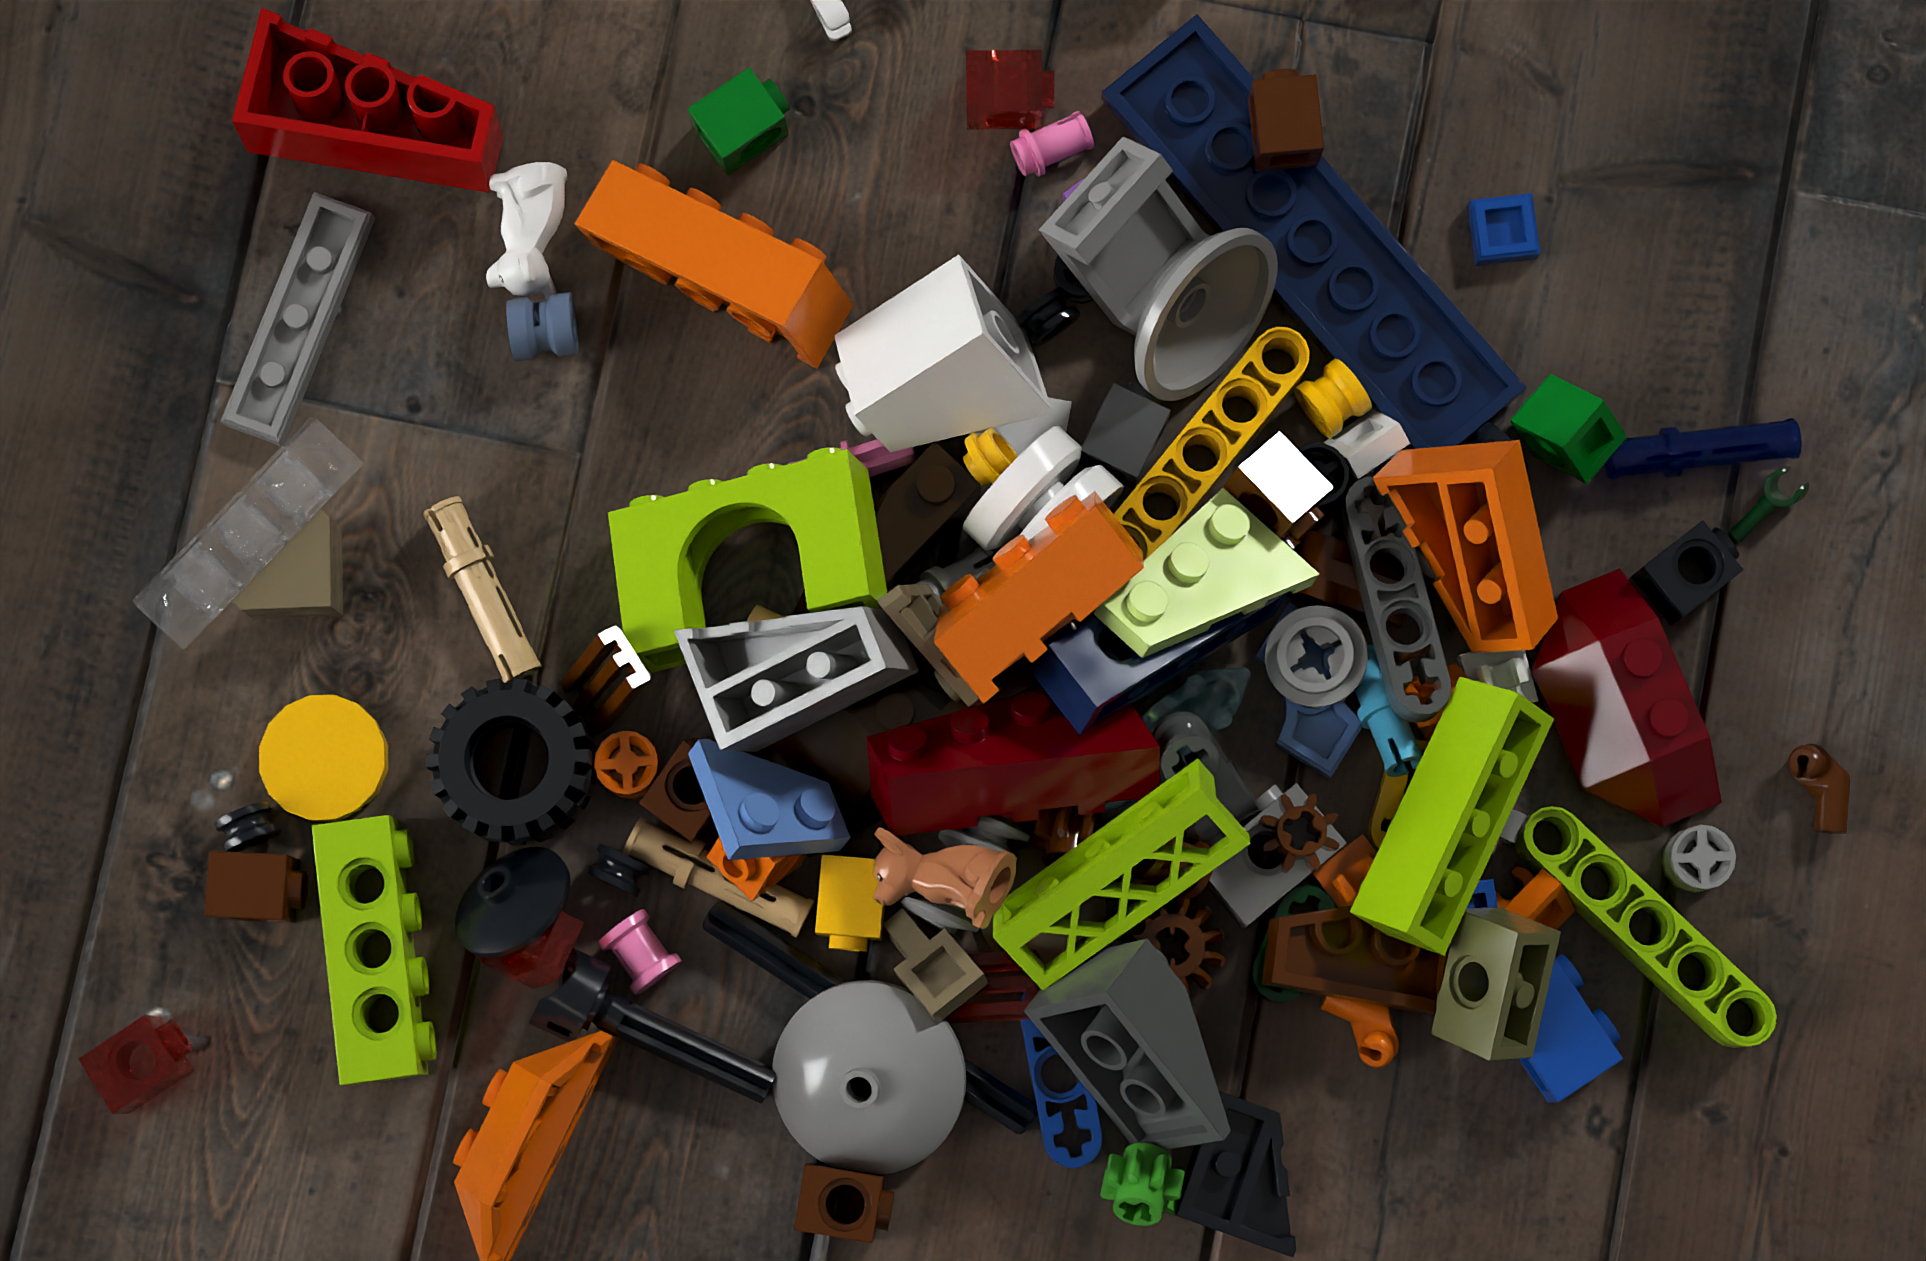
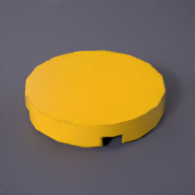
M309 695L286 705L268 724L259 746V773L268 794L285 811L312 822L341 821L354 815L353 813L361 810L365 804L368 805L379 794L389 770L388 743L377 721L359 704L337 695Z

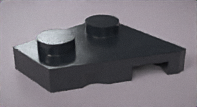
M1219 1091L1231 1131L1225 1140L1194 1146L1174 1215L1294 1257L1296 1240L1295 1236L1291 1235L1286 1199V1196H1290L1287 1169L1283 1166L1281 1158V1148L1284 1145L1280 1113Z

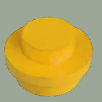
M993 428L987 429L982 434L973 432L965 438V446L968 453L963 456V461L971 475L985 487L991 483L993 484L1018 457L1008 441Z

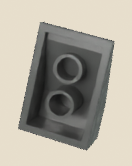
M1148 939L1101 949L1044 991L1040 989L1025 1008L1024 1012L1131 1144L1149 1143L1167 1150L1225 1140L1231 1129L1187 989L1169 967L1166 957L1158 949L1154 948Z

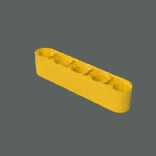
M1275 327L1266 330L1260 335L1114 513V516L1143 551V561L1191 518L1292 394L1293 389L1299 385L1308 366L1310 354L1307 342L1299 332L1288 327ZM1272 349H1281L1293 358L1295 369L1286 374H1275L1265 367L1262 355ZM1232 397H1243L1254 406L1256 417L1245 423L1234 422L1225 415L1222 403ZM1192 445H1204L1215 454L1217 465L1208 471H1195L1185 463L1182 455L1183 451ZM1153 493H1165L1176 502L1178 512L1171 519L1164 521L1155 520L1145 512L1143 500Z

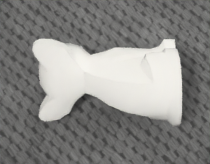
M551 162L529 163L514 167L505 173L493 174L489 177L490 189L496 191L497 197L503 200L501 235L507 249L505 254L487 270L486 281L490 288L505 287L513 295L526 297L541 291L546 299L551 294H556V288L542 253L549 240L557 231L563 216L567 172L560 165Z

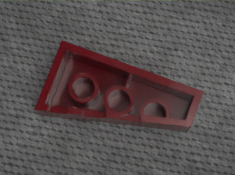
M1043 688L1025 691L1011 697L961 709L954 713L911 725L900 726L893 730L866 737L871 796L890 832L895 836L977 827L980 816L1000 815L1013 818V822L1039 820L1038 810L1077 806L1079 815L1105 812V802L1135 799L1138 802L1160 786V746L1132 704L1082 735H1079Z

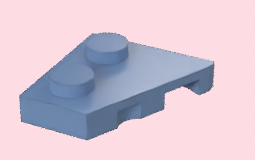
M698 739L689 751V758L728 860L837 852L851 838L828 782L745 752L720 750L717 742L709 739Z

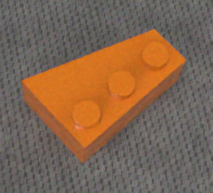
M1520 440L1400 450L1372 479L1382 496L1387 493L1390 495L1407 525L1403 533L1411 547L1419 546L1437 577L1432 584L1471 652L1533 650L1557 621L1558 615Z

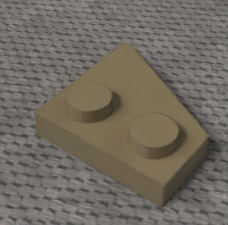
M928 584L897 585L877 600L882 609L902 630L906 638L936 669L934 671L935 677L951 699L955 702L963 700L968 707L983 704L934 643L939 607L943 604ZM994 678L993 683L997 686L999 691L1002 690V686L999 684L997 679Z

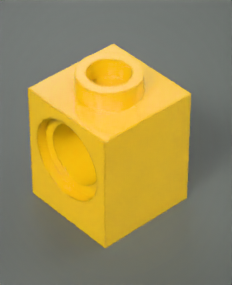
M822 855L815 933L818 936L829 937V949L867 952L868 940L882 941L885 906L873 899L878 886V882L873 874L875 859Z

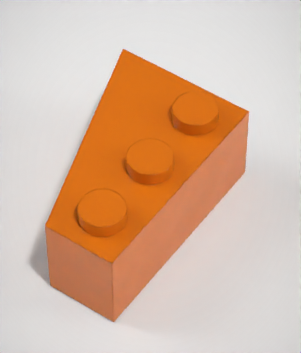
M1095 491L1082 501L1076 495H1073L1060 503L1045 518L1049 526L1029 541L1023 534L1017 536L993 556L992 560L996 563L993 568L977 580L972 574L965 575L951 585L940 597L944 604L939 607L934 643L983 704L999 691L993 683V679L1023 656L1030 663L1034 662L1048 650L1043 641L1073 619L1081 622L1144 568L1143 551Z

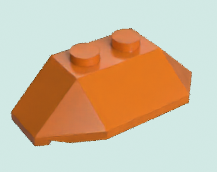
M598 1031L514 1061L508 1072L499 1069L494 1075L482 1101V1104L490 1107V1110L479 1132L472 1128L467 1131L453 1160V1164L461 1167L454 1183L480 1261L512 1260L619 1040L618 1037L604 1031Z

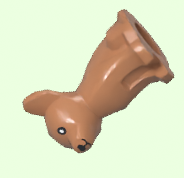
M879 827L874 833L884 845V848L875 858L873 874L878 882L873 899L881 905H893L903 897L913 892H918L931 903L952 905L965 909L966 917L972 919V925L985 929L989 925L992 915L1001 907L1013 885L1016 874L1015 855L1009 851L1003 850L999 852L975 845H960L921 855L911 845L904 843L894 834Z

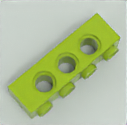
M390 815L311 825L339 1084L353 1086L429 1075L427 1061L436 1059L437 1050L433 1024L431 1021L423 1022L420 996L429 994V976L425 958L415 957L413 932L421 931L422 914L417 893H408L406 868L414 867L415 864L414 844L410 829H401L400 820ZM377 868L384 878L383 892L375 901L364 904L356 895V881L364 871ZM384 932L391 942L390 957L382 966L371 968L363 959L362 948L364 942L372 934ZM389 996L398 1006L399 1017L392 1029L380 1033L371 1025L369 1012L377 999Z

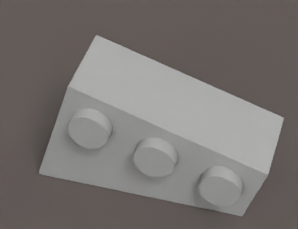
M861 606L790 615L779 619L755 622L743 621L729 623L730 625L674 630L719 749L723 751L757 752L919 672L904 633L883 609Z

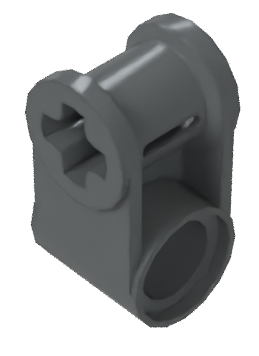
M1175 712L1166 715L1157 723L1152 736L1160 746V765L1167 780L1198 758L1214 776L1216 798L1238 822L1261 810L1239 770L1231 759H1227L1207 725L1199 716L1190 712ZM1188 745L1192 752L1184 756L1179 749ZM1207 814L1192 824L1204 843L1222 833L1220 828Z

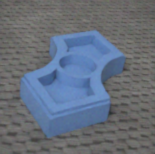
M1289 602L1275 626L1286 615L1300 608ZM1270 634L1255 656V659L1265 667V649ZM1308 635L1303 636L1302 639L1306 644L1304 649L1307 652L1308 658L1300 663L1301 667L1294 670L1293 673L1301 668L1305 670L1314 667L1319 674L1323 673L1326 680L1330 679L1332 676L1328 671L1330 666L1327 658L1335 653L1334 649L1341 644L1334 648L1330 646L1326 649H1320L1316 642H1311ZM1282 695L1284 722L1275 746L1330 779L1362 729L1358 716L1345 702L1323 706L1317 710L1309 706L1291 703Z

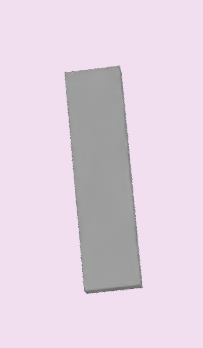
M316 192L313 193L220 421L225 426L284 447L376 218L371 212Z

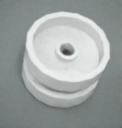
M1054 426L1037 438L999 476L971 510L963 523V530L985 551L1002 547L1021 530L1023 531L1020 535L1023 534L1029 541L1049 526L1045 521L1046 516L1069 497L1076 495L1082 501L1095 491L1110 509L1121 495L1124 485L1102 465L1085 468L1064 486V483L1079 464L1082 447L1061 427Z

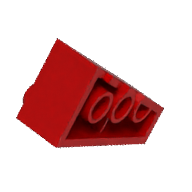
M261 7L232 119L248 153L491 193L489 177L496 172L504 137L494 105L421 74L418 77L392 67L388 60L369 52L363 55L335 43L333 37L310 27L308 31L284 22L281 15Z

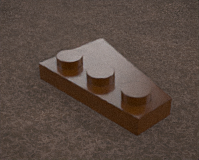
M1352 906L1269 920L1262 977L1263 985L1435 1016L1437 996L1442 986L1449 950L1443 956L1388 936L1350 912Z

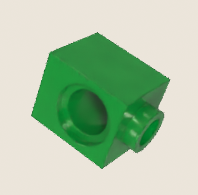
M750 67L687 108L694 130L727 176L789 135L784 116L790 110L786 99L770 78L761 83Z
M1549 374L1536 391L1526 399L1522 407L1510 420L1535 458L1585 484H1588L1627 438L1605 400L1552 374Z

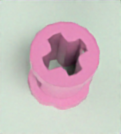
M641 909L623 920L597 942L603 951H612L633 980L630 989L635 995L644 992L656 984L682 962L677 953L669 954L648 926L647 922L650 916L645 909Z

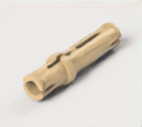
M460 496L451 497L431 506V509L423 512V516L442 549L441 551L446 560L443 568L449 579L455 578L459 589H461L483 639L493 655L503 682L513 683L514 678L523 679L533 674L534 671H538L542 667L541 663L530 646L516 613L490 562L494 559V555L489 545H482L468 518L469 516Z
M643 817L639 818L624 847V855L632 856L673 876V884L683 889L690 884L742 911L748 912L791 933V936L797 938L814 904V900L806 899L775 884L754 901H751L706 858L709 854V851L705 850L707 843L699 839L692 842L686 841L647 822V819Z

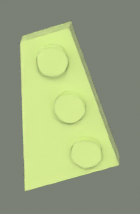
M1222 488L1144 561V568L1098 606L1094 615L1141 658H1144L1203 633L1212 624L1239 612L1245 615L1262 608L1268 600L1289 591L1294 594L1313 585L1319 573L1227 490Z

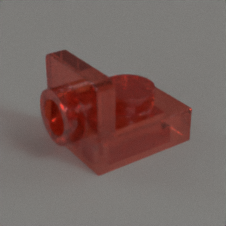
M561 911L545 933L525 948L503 957L485 958L479 956V960L481 963L532 989L556 982L584 922Z

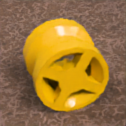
M1336 358L1323 368V375L1316 381L1305 380L1293 389L1294 395L1306 416L1319 432L1329 439L1342 431L1343 422L1349 417H1361L1372 409L1371 400L1360 381L1342 361Z

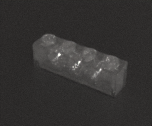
M309 417L132 600L134 605L185 650L364 463L318 419Z

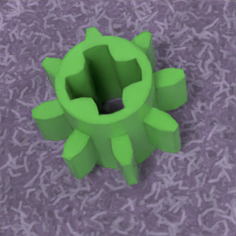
M1149 1143L1131 1144L1125 1148L1123 1157L1116 1154L1109 1155L1100 1196L1104 1199L1114 1200L1113 1212L1121 1220L1139 1226L1153 1225L1160 1221L1162 1212L1171 1215L1176 1213L1185 1173L1184 1170L1170 1169L1172 1158L1163 1148Z

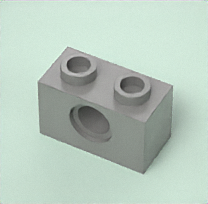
M1297 783L1284 793L1291 799L1294 807L1303 806L1304 801L1308 798ZM1276 784L1256 799L1261 810L1251 815L1254 819L1243 827L1249 833L1250 840L1257 835L1272 837V830L1263 827L1259 823L1263 815H1271L1278 819L1283 815L1279 807L1278 798L1284 794ZM1315 806L1314 809L1317 810L1322 816H1324L1320 812V810ZM1301 817L1291 826L1283 824V831L1292 835L1290 846L1298 850L1307 841L1315 842V836L1307 832L1308 821ZM1332 825L1327 826L1326 837L1335 839L1340 844L1339 849L1342 848L1346 841ZM1222 832L1205 843L1213 846L1226 835ZM1246 846L1213 870L1206 887L1241 929H1244L1312 873V871L1307 867L1303 859L1295 860L1294 866L1287 873L1282 872L1283 856L1277 867L1273 869L1259 868L1250 860L1248 846ZM1322 848L1317 850L1315 853L1320 861V865L1339 849L1336 851H1326Z

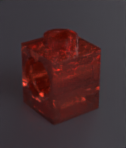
M1042 50L966 51L967 130L1041 129L1042 109H1054V71H1042Z
M151 1015L142 1016L78 1059L112 1114H130L194 1071L186 1057L187 1054L192 1052V1047L180 1027L171 1019L164 1023L160 1016ZM146 1043L154 1051L155 1066L147 1077L139 1079L130 1068V1056L138 1045Z

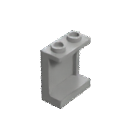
M1122 137L1042 225L1039 231L1109 320L1119 328L1136 336L1145 303L1159 278L1179 257L1201 241L1210 237V235L1200 228L1165 179L1173 170L1163 156L1126 137Z

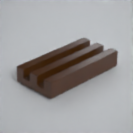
M615 625L599 633L559 684L565 693L577 689L580 696L573 703V706L579 715L590 709L594 717L589 721L587 727L594 736L612 726L651 680V676L621 629ZM614 649L617 654L611 656V658L607 661V663L602 667V669L591 681L590 678L592 677V675L596 672V670L600 667V665L604 662V660L609 656V654ZM626 667L630 676L624 679L605 702L601 695L611 683L615 682L623 668Z

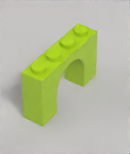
M835 447L821 448L809 453L807 459L784 466L775 463L761 464L749 469L746 476L727 481L717 479L701 480L691 484L686 492L667 497L660 495L641 496L633 499L629 503V507L608 512L623 634L646 670L650 673L687 664L674 630L706 628L701 592L706 565L716 548L729 535L745 526L761 522H775L792 528L799 548L807 609L811 613L861 606L882 609L877 600L887 594L869 471L848 449L843 450Z

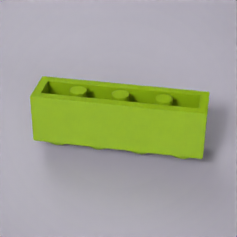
M1460 676L1443 709L1441 718L1426 750L1416 766L1415 773L1397 812L1388 826L1387 833L1367 876L1360 886L1359 893L1350 912L1388 936L1445 956L1554 718L1518 692Z

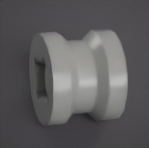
M1698 825L1679 831L1668 839L1662 850L1661 864L1664 875L1672 885L1682 891L1696 893L1718 887L1728 880L1735 869L1736 853L1732 841L1724 832L1714 826ZM1684 863H1690L1695 869H1697V870H1698V876H1696V870L1692 869V868L1689 866V864H1684Z

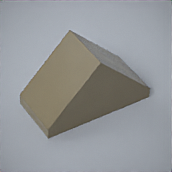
M320 508L231 602L253 619L343 616L342 527Z

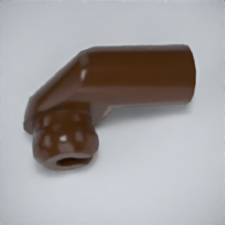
M1806 744L1796 747L1789 755L1788 768L1794 778L1816 799L1814 831L1829 834H1847L1851 782L1848 772L1827 750L1819 745Z

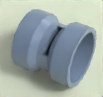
M571 292L551 294L546 301L532 302L527 297L507 299L508 335L515 362L534 360L540 352L553 351L559 357L578 355V327Z

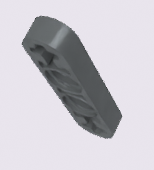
M1365 477L1357 480L1345 495L1340 507L1341 522L1388 701L1393 711L1402 719L1410 722H1426L1433 719L1448 702L1451 694V680L1416 549L1411 547L1403 533L1407 525L1390 495L1387 493L1382 496L1372 479L1373 477ZM1364 496H1370L1374 505H1384L1386 508L1378 519L1381 537L1368 544H1364L1363 540L1369 541L1375 531L1372 519L1368 512L1358 513L1357 511ZM1390 533H1393V534L1395 535V537H1385V536H1387V535L1390 534ZM1378 554L1395 556L1404 567L1403 579L1395 584H1385L1378 581L1370 570V560ZM1395 614L1411 616L1419 625V640L1410 645L1396 643L1389 637L1386 631L1387 619ZM1423 653L1427 655V658H1422L1416 666L1418 679L1422 686L1432 685L1435 690L1426 700V705L1420 704L1417 695L1406 696L1404 692L1413 680L1409 660ZM1395 661H1407L1401 666H1396Z

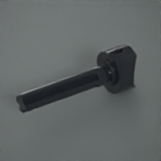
M569 945L565 946L555 968L559 989L539 1000L529 1024L570 1042L577 1039L581 1029L588 1031L591 1023H593L606 1033L625 1040L758 1103H763L776 1076L771 1066L617 994L606 993L610 984L604 982L611 965Z

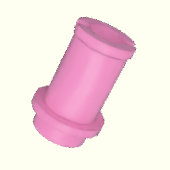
M1076 111L1071 116L1032 133L1026 128L1019 131V138L1011 141L1010 146L1021 173L1024 176L1035 173L1040 177L1045 174V167L1084 150L1088 151L1094 148V140L1084 116L1080 114V111Z

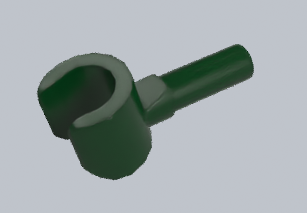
M1792 466L1782 467L1767 477L1764 485L1765 494L1728 531L1739 543L1779 506H1791L1806 496L1809 490L1808 482L1802 485L1793 497L1783 495L1778 488L1779 478L1787 473Z

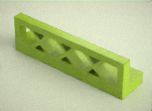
M1197 758L1010 893L1001 907L993 914V938L1044 991L1251 844L1249 833L1216 798L1214 776ZM1206 814L1226 835L1210 848L1182 846L1184 830ZM1174 838L1173 845H1164ZM1143 859L1171 861L1169 877L1158 885L1130 883L1132 867ZM1180 862H1189L1179 869ZM1122 875L1121 882H1113ZM1090 897L1119 898L1118 913L1106 922L1078 920L1080 905ZM1128 899H1135L1133 903L1127 906ZM1071 912L1070 919H1061ZM1040 933L1068 935L1066 950L1045 965L1026 945V943ZM1076 936H1085L1076 942Z

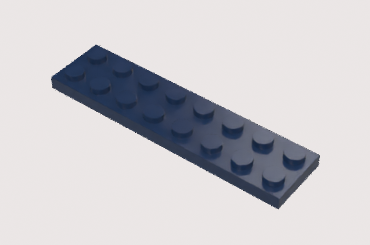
M1196 14L1104 89L1101 99L1141 145L1163 156L1173 170L1169 177L1218 233L1236 228H1249L1260 233L1272 243L1278 262L1276 283L1272 295L1330 361L1336 358L1353 372L1367 392L1372 403V409L1400 423L1410 442L1406 446L1407 449L1461 445L1480 426L1490 421L1521 395L1527 387L1323 156H1321L1318 166L1255 172L1248 105L1252 81L1255 79L1199 15Z

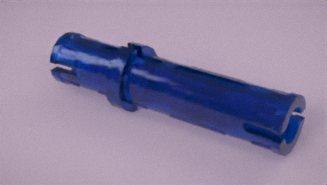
M1789 418L1785 421L1726 426L1679 432L1677 427H1665L1660 429L1658 435L1626 438L1604 465L1607 476L1610 479L1663 472L1664 476L1669 478L1681 476L1684 469L1729 464L1736 465L1784 458L1798 459L1802 448L1801 432L1798 422L1794 418Z

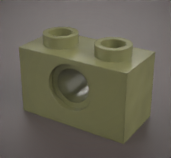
M1502 907L1466 908L1450 943L1442 986L1437 996V1009L1431 1034L1489 1061L1533 1058L1561 931Z

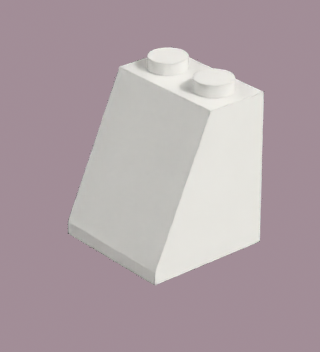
M960 255L952 258L834 335L841 361L836 364V371L843 385L848 390L851 400L846 404L848 416L863 436L867 437L873 434L890 452L1039 417L1052 409L1026 330L1020 327L1015 317Z

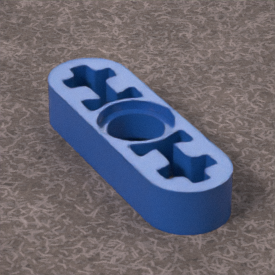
M1034 983L1026 989L1021 997L1019 1016L1044 1147L1052 1160L1059 1165L1069 1168L1082 1167L1090 1163L1097 1156L1102 1145V1132L1096 1100L1079 1079L1075 1087L1065 1093L1053 1092L1044 1085L1041 1078L1042 1066L1049 1057L1058 1053L1052 1045L1040 1052L1035 1051L1033 1038H1046L1024 1012L1025 1008L1041 989ZM1084 1095L1087 1109H1073L1077 1127L1080 1129L1089 1128L1091 1141L1081 1145L1082 1155L1070 1157L1066 1147H1056L1054 1144V1135L1060 1134L1064 1130L1062 1113L1060 1111L1048 1117L1045 1103L1047 1101L1066 1103Z

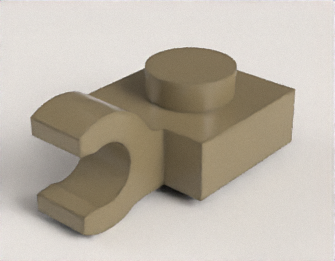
M903 908L882 924L890 934L889 939L906 958L894 968L898 978L917 998L937 1024L988 984L984 973L945 928L929 940Z

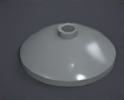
M1236 228L1214 234L1179 257L1162 274L1145 303L1134 344L1136 375L1139 383L1145 390L1156 398L1165 401H1176L1186 398L1209 385L1238 357L1258 328L1268 308L1276 283L1277 255L1275 248L1267 238L1249 228Z
M859 980L846 982L824 990L811 998L795 1013L784 1028L775 1050L772 1071L776 1073L772 1083L775 1102L785 1126L795 1140L809 1154L833 1168L874 1175L890 1174L907 1169L933 1153L954 1127L960 1115L966 1092L964 1056L959 1041L947 1020L944 1018L937 1024L907 988L884 981ZM854 1077L865 1078L871 1085V1095L868 1097L855 1095L850 1086L851 1079Z

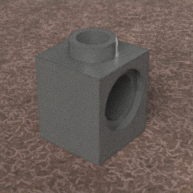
M1113 383L1081 446L1079 463L1087 467L1102 465L1120 483L1135 489L1168 423L1171 410L1161 406L1163 400L1156 398L1139 384L1129 383L1126 389Z

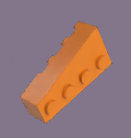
M612 160L574 223L593 246L663 285H667L672 276L678 278L675 286L697 304L716 313L722 303L727 305L726 311L737 321L749 327L748 332L770 344L778 333L787 338L798 352L797 358L818 369L835 340L834 335L839 333L854 307V304L825 265L826 255L804 240L794 238L789 245L773 237L774 231L767 224L747 213H741L739 218L735 219L721 212L722 206L716 200L697 189L689 188L685 195L669 187L670 181L664 175L645 164L638 163L633 170Z

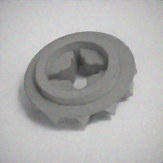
M1318 605L1297 609L1281 619L1272 630L1265 649L1266 670L1275 688L1291 703L1309 706L1317 710L1334 703H1343L1347 696L1363 683L1369 660L1365 637L1355 621L1340 610ZM1308 635L1311 642H1316L1320 649H1326L1330 646L1334 648L1342 643L1341 646L1334 649L1335 653L1327 658L1330 666L1328 671L1332 676L1330 679L1326 680L1323 673L1319 674L1314 667L1305 670L1301 668L1293 673L1294 670L1301 667L1300 663L1308 658L1307 652L1304 649L1306 644L1302 639L1303 636Z

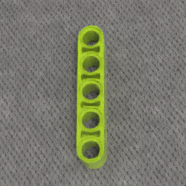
M1554 806L1541 808L1527 816L1514 844L1516 853L1521 860L1536 874L1543 868L1561 882L1576 909L1575 911L1704 1032L1722 1046L1732 1048L1758 1045L1771 1036L1776 1026L1777 1015L1774 1004L1769 997L1581 821L1564 808ZM1537 822H1550L1561 832L1562 846L1556 855L1544 854L1534 844L1532 836ZM1588 865L1597 866L1604 870L1609 878V892L1602 900L1592 899L1582 889L1581 875ZM1637 910L1646 911L1656 921L1658 928L1657 936L1650 945L1640 944L1630 933V918ZM1686 955H1692L1699 959L1705 969V980L1696 991L1688 989L1679 980L1678 964ZM1735 1000H1741L1746 1003L1753 1014V1025L1744 1036H1739L1733 1032L1727 1023V1009Z

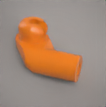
M1328 996L1324 997L1321 1010L1351 1023L1359 1057L1363 1063L1373 1068H1382L1389 1065L1399 1049V1038L1389 1007Z

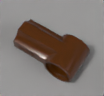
M1309 531L1299 540L1301 543L1295 552L1319 573V576L1311 587L1294 594L1290 591L1287 597L1308 606L1318 605L1335 609L1338 607L1366 617L1347 542L1326 534ZM1374 559L1370 560V570L1378 581L1385 584H1395L1403 579L1404 569ZM1406 614L1392 615L1387 619L1386 624L1400 629L1403 626Z

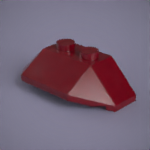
M1620 568L1559 593L1555 604L1558 619L1543 636L1530 672L1548 714L1554 718L1553 726L1580 789L1622 810L1644 818L1645 821L1660 828L1722 803L1710 735L1659 618Z

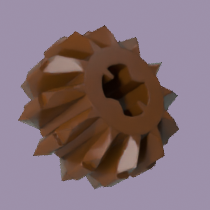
M1178 897L1173 914H1168L1165 904L1154 912L1156 917L1154 920L1148 916L1137 924L1143 929L1141 933L1128 930L1117 939L1123 943L1148 939L1154 948L1159 950L1161 945L1155 939L1158 933L1166 931L1168 938L1174 934V931L1182 935L1186 942L1180 950L1186 959L1180 965H1175L1174 958H1171L1168 963L1169 967L1186 987L1190 998V989L1186 976L1189 975L1199 987L1207 990L1213 985V981L1199 967L1200 963L1212 967H1222L1224 965L1225 957L1216 952L1205 951V944L1217 943L1223 940L1225 933L1223 929H1213L1202 934L1199 926L1210 918L1212 910L1208 906H1204L1198 910L1192 919H1189L1185 914L1190 904V898Z

